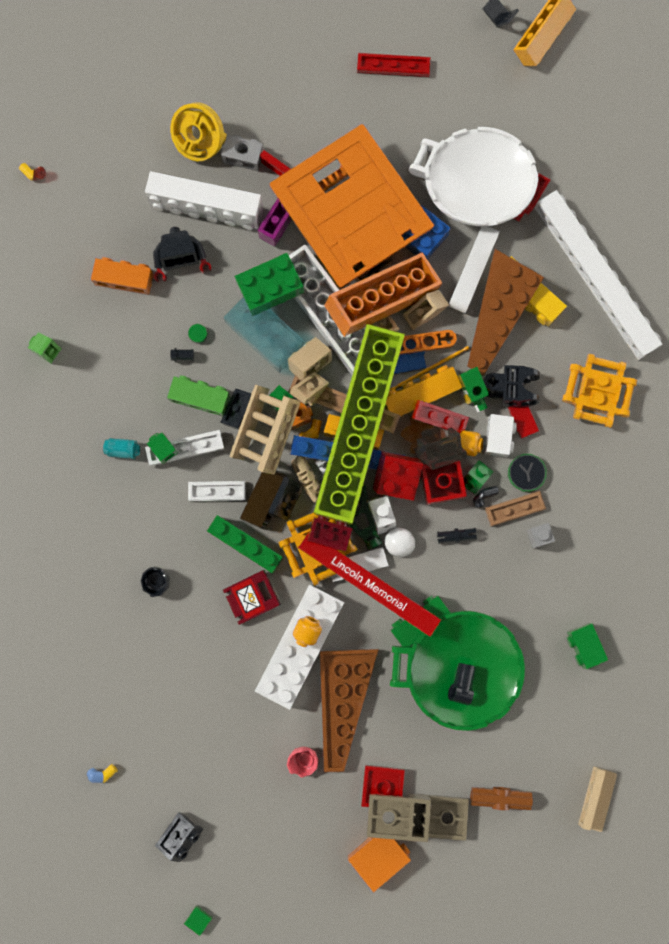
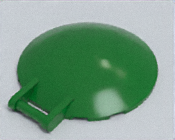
M457 611L439 617L441 621L430 637L421 631L412 646H392V653H394L393 670L389 686L409 688L413 699L422 712L444 727L461 731L487 727L489 724L505 716L521 693L525 677L522 650L515 636L505 625L484 613ZM401 654H408L406 680H400ZM459 663L476 667L472 684L474 697L468 706L448 699V691L455 681Z

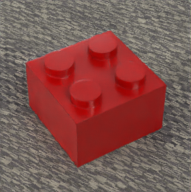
M381 451L372 488L377 494L414 501L423 463L418 458Z
M459 458L423 465L421 479L426 505L455 501L467 497Z

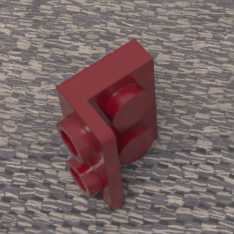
M323 516L314 517L307 541L346 552L352 528H349L348 524L337 521L336 524L329 522V519Z

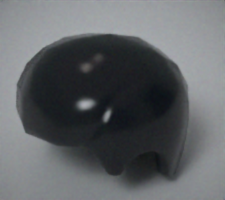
M157 566L148 568L142 573L140 580L142 590L149 594L150 597L163 595L170 585L168 573Z

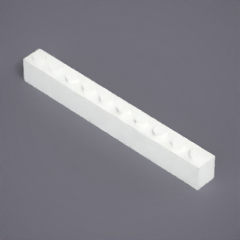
M556 190L539 200L535 210L638 361L658 349L662 345L659 334L652 330L648 318L641 314L639 305L631 299L628 289L624 285L622 286L618 280L617 273L611 270L606 257L600 254L595 241L591 240L587 235L584 225H580L575 212L569 209L565 197Z

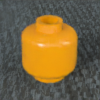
M462 431L459 436L455 437L454 447H457L460 455L474 457L482 452L484 439L481 438L478 432Z
M311 616L300 618L293 630V637L297 640L296 643L302 647L315 645L322 632V628L319 625L320 622Z

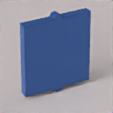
M407 340L405 343L408 349L416 347L414 340ZM425 352L399 355L394 374L426 368Z

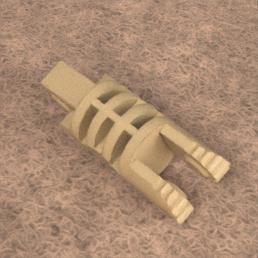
M296 456L291 462L296 476L311 500L317 502L321 484L305 457Z

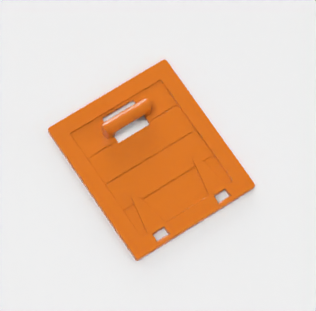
M363 124L269 184L339 288L349 284L434 227L432 221ZM337 159L341 164L340 168L317 182L313 174ZM346 177H350L348 180H346L345 182H343L342 184L338 185L337 187H335L334 189L325 194L326 190H328L335 184L339 183ZM410 230L414 235L404 241L402 235ZM362 262L365 267L355 273L353 267Z

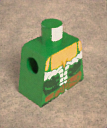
M478 367L457 375L462 385V388L459 390L467 404L473 403L477 412L488 408L483 397L489 394Z

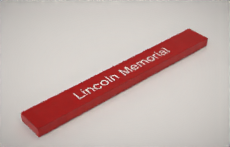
M308 532L298 547L300 550L429 637L432 635L441 619L336 549L308 542L310 533Z

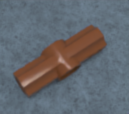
M471 787L470 792L471 806L492 807V809L506 811L510 809L531 810L533 805L532 792L516 791L505 787H493V789Z

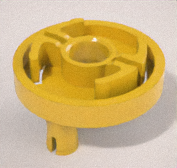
M200 102L189 103L181 106L172 117L170 125L172 141L177 150L187 159L192 161L207 160L215 156L222 145L225 144L227 134L224 133L220 117L210 106ZM193 126H196L200 131L199 139L193 136Z

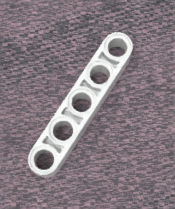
M481 226L448 307L466 314L500 231L488 226Z

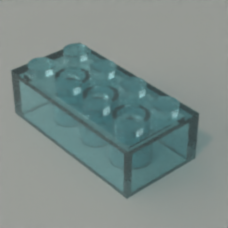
M244 298L223 317L225 323L279 373L288 365V358L305 344V341L270 309L252 316Z

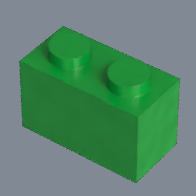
M587 623L567 632L569 636L566 637L570 648H574L576 652L574 657L579 667L582 666L583 669H589L608 661L592 623Z

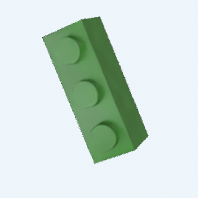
M182 375L179 378L173 377L167 396L170 402L223 417L230 398L226 388L221 386L213 388L208 386V383L199 380L197 383L192 382L189 377Z

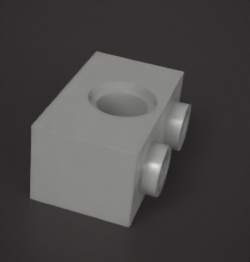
M227 135L221 154L223 163L259 171L261 164L260 154L264 150L263 143L255 139L246 140L239 135ZM241 150H247L244 154L239 153Z

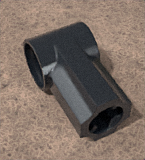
M463 663L458 664L455 681L448 691V699L450 701L467 706L471 704L474 697L472 684L476 667Z

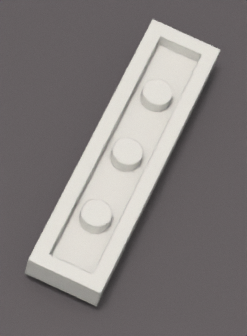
M216 430L170 441L179 453L166 463L225 449L221 431ZM149 446L145 447L149 466L162 464Z

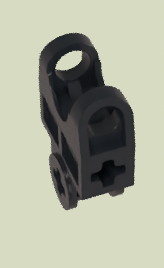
M504 365L503 374L489 373L484 378V384L489 394L487 397L502 398V407H529L537 405L540 400L539 395L524 388L525 384L540 379V371L526 366Z

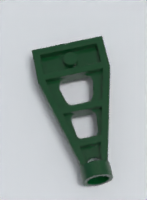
M363 483L359 498L361 508L355 512L354 518L362 513L366 514L369 526L365 529H360L354 519L350 526L365 542L368 550H372L381 545L382 542L377 535L375 523L367 502L369 500L367 490Z

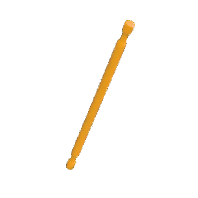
M464 347L462 350L453 353L452 355L442 359L441 361L422 370L421 372L413 375L412 377L402 381L395 387L390 388V390L394 388H399L404 383L416 379L417 377L427 373L428 371L436 368L437 366L456 357L463 351H467L469 347Z

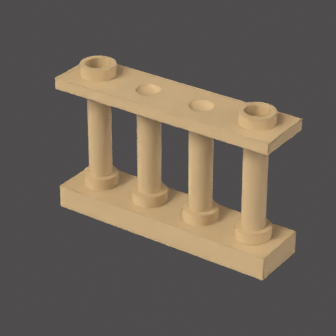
M255 384L229 457L244 460L245 457L259 462L257 470L275 474L301 402L286 396L281 401L268 395L270 389ZM265 403L279 408L276 419L261 413ZM258 420L273 426L269 437L255 432ZM252 439L266 445L263 455L248 449Z

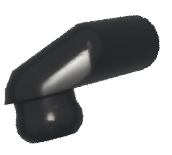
M493 486L482 489L473 498L475 507L481 508L485 506L484 499L498 495V487Z

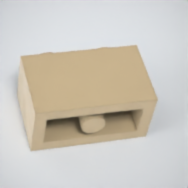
M315 337L289 356V370L302 381L313 372L318 373L332 361L331 349Z

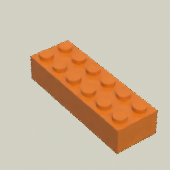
M422 252L330 294L324 306L342 335L346 337L366 327L367 324L371 325L417 303L427 293L438 290L443 283Z

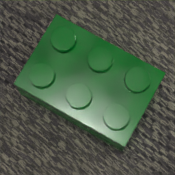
M284 253L234 276L252 316L304 293L303 284L288 253Z

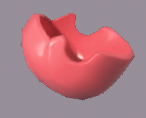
M302 746L295 748L290 753L287 767L291 774H296L303 778L317 770L319 759L314 750Z

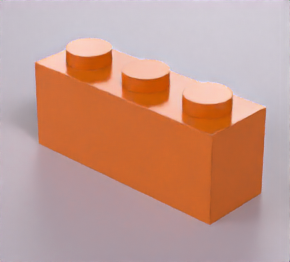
M102 257V259L95 258L91 281L96 286L149 295L154 273L146 264H138L137 266L132 265L128 261L114 262L110 258Z

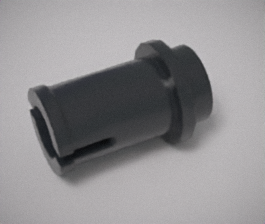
M171 349V361L175 363L177 361H194V349Z

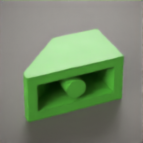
M39 332L30 339L28 346L29 350L52 364L62 349L51 338Z

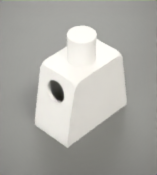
M387 495L367 500L378 535L395 529L396 520Z

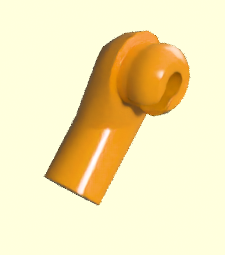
M312 419L311 429L301 432L299 436L317 439L322 421Z

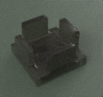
M439 427L422 431V438L417 439L418 447L414 448L415 455L432 470L467 458V452L461 445L460 433L452 427L448 428L449 437L441 439Z

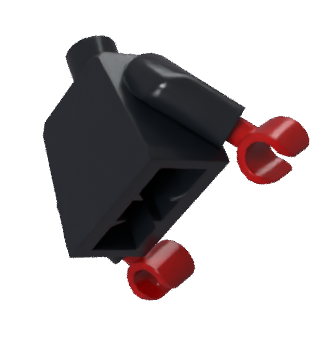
M171 227L169 234L162 235L161 242L158 243L153 251L154 268L157 269L154 279L157 282L160 274L163 275L164 282L167 280V276L162 272V268L166 271L199 264V260L201 262V273L204 274L202 267L205 265L209 267L211 272V265L209 262H206L205 258L207 256L202 243L194 236H189L188 231H180L179 227Z

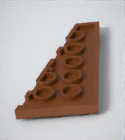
M494 249L467 365L470 369L478 367L482 376L487 372L544 279L540 274L497 249Z
M379 649L320 651L324 772H343L345 770Z

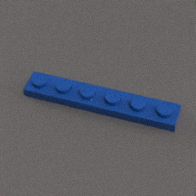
M293 435L290 454L328 461L333 442ZM373 449L368 468L377 469L381 455L380 450Z

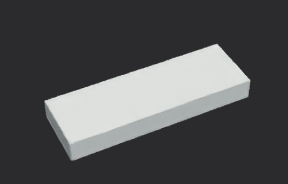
M246 481L188 482V501H246Z
M383 547L348 557L369 572L388 566ZM337 574L331 576L333 582L343 580Z

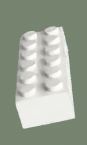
M152 171L149 173L145 194L153 209L163 211V209L170 210V212L177 215L184 213L192 218L202 217L211 222L221 221L229 226L240 225L248 230H253V228L259 229L263 213L260 194Z
M311 585L308 586L255 692L289 710L291 709L344 602ZM311 616L320 622L319 625L322 628V632L315 645L302 647L296 643L297 640L293 637V630L300 618Z

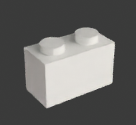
M491 414L488 417L484 455L508 457L510 453H513L514 441H511L512 434L516 432V423H513L514 417Z

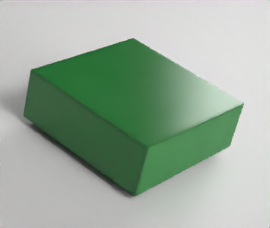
M196 905L184 922V925L200 936L211 921L212 916Z

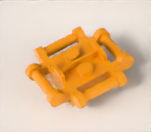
M589 353L585 367L578 364H570L569 370L571 372L562 401L574 405L573 419H584L604 424L605 427L611 428L614 415L626 418L630 416L629 407L633 389L636 387L638 380L623 377L626 362L620 361L618 363L595 357L594 354ZM592 364L617 370V373L614 375L591 369ZM579 373L582 375L578 387L577 396L574 397L573 393L575 389L577 376ZM621 384L626 385L622 407L619 409L616 408L620 396ZM582 409L605 414L607 416L603 417L600 415L582 411Z
M313 512L295 521L290 520L286 522L292 536L278 542V544L285 552L293 571L291 573L293 578L308 572L313 585L316 586L320 581L336 575V573L328 569L315 575L314 570L324 565L298 548L308 532H310V529L297 534L296 528L312 522L314 517L318 518ZM332 519L329 520V522H332V523H335V524H336V522H337V521L332 520ZM349 539L346 552H339L346 556L357 551V547ZM295 542L305 567L299 568L290 547L291 543Z

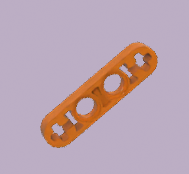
M451 330L404 336L402 343L404 351H400L399 355L448 349L455 345L457 336ZM446 335L449 338H453L450 344H447V341H441L440 345H438L437 336H440L439 339H444ZM431 337L434 339L435 344L428 347L425 345L424 339ZM407 340H414L416 347L408 349L405 343Z

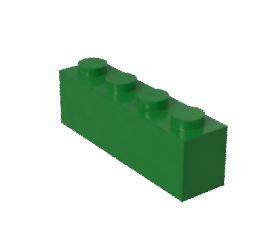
M216 515L207 529L208 533L274 574L283 560L281 555Z

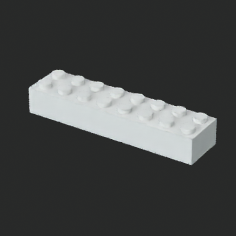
M303 245L289 255L304 287V293L295 297V300L350 374L353 375L366 327L346 337L342 335L324 306L330 294L339 291V289L308 247Z

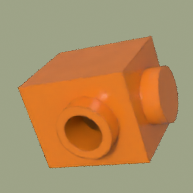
M302 402L300 403L291 431L312 422L310 416H313L309 405L305 406Z

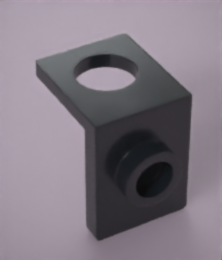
M489 0L482 8L497 28L509 24L519 12L518 8L508 12L499 0Z

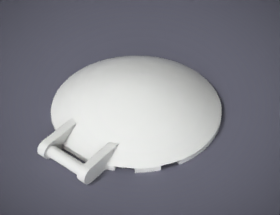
M478 127L472 130L462 129L452 133L451 137L442 140L440 143L426 138L422 139L418 155L408 170L412 175L425 179L432 201L444 214L460 223L472 226H493L515 218L532 201L538 183L536 162L530 150L527 151L521 144V141L515 136L490 127ZM427 151H430L431 154L425 167L421 166Z

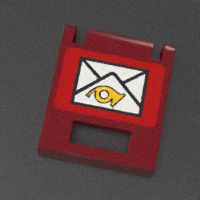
M265 570L223 589L224 593L229 591L232 593L226 596V599L235 618L241 615L243 619L237 621L238 625L281 605ZM263 581L272 597L265 601L258 586Z

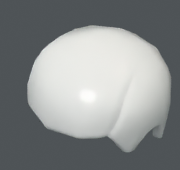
M397 527L390 530L386 535L385 546L390 554L402 558L413 552L416 540L410 531Z

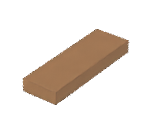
M538 491L487 507L485 512L491 527L545 510L546 507L541 492Z

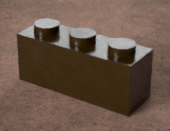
M277 471L275 474L261 472L240 519L260 529H263L264 526L267 527L272 517L268 511L286 475Z

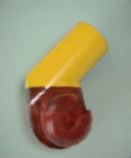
M22 163L19 166V170L29 180H42L46 176V170L42 166L33 170L26 163Z

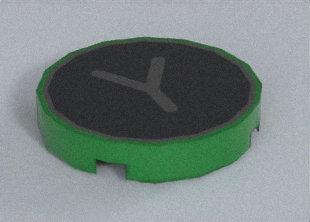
M522 454L517 456L509 465L508 478L516 489L522 492H531L543 485L546 479V467L539 457L533 454Z

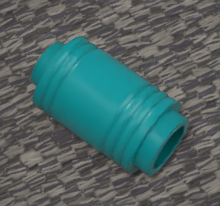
M109 438L104 441L103 453L108 457L135 459L136 456L140 455L141 447L137 440Z

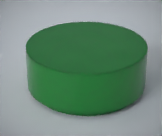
M194 324L189 328L188 336L193 343L200 344L207 339V330L203 325Z

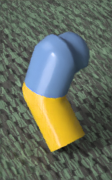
M113 764L109 765L104 771H97L91 768L87 772V777L92 783H105L118 769Z

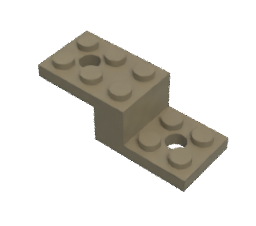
M409 793L408 797L370 794L367 837L428 842V838L466 841L469 799ZM385 812H392L394 814L392 822L388 823L383 820ZM446 812L453 815V819L449 823L442 821V815Z

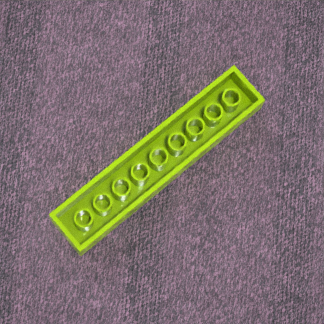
M369 324L366 325L314 509V515L352 525L405 334Z

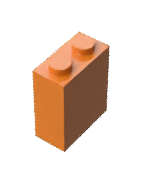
M369 837L348 855V861L370 889L375 892L411 861L409 856L411 852L404 843L400 844L395 839Z

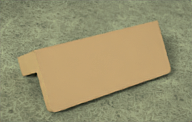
M593 767L578 823L581 828L589 831L591 829L599 832L603 831L617 778L616 773Z

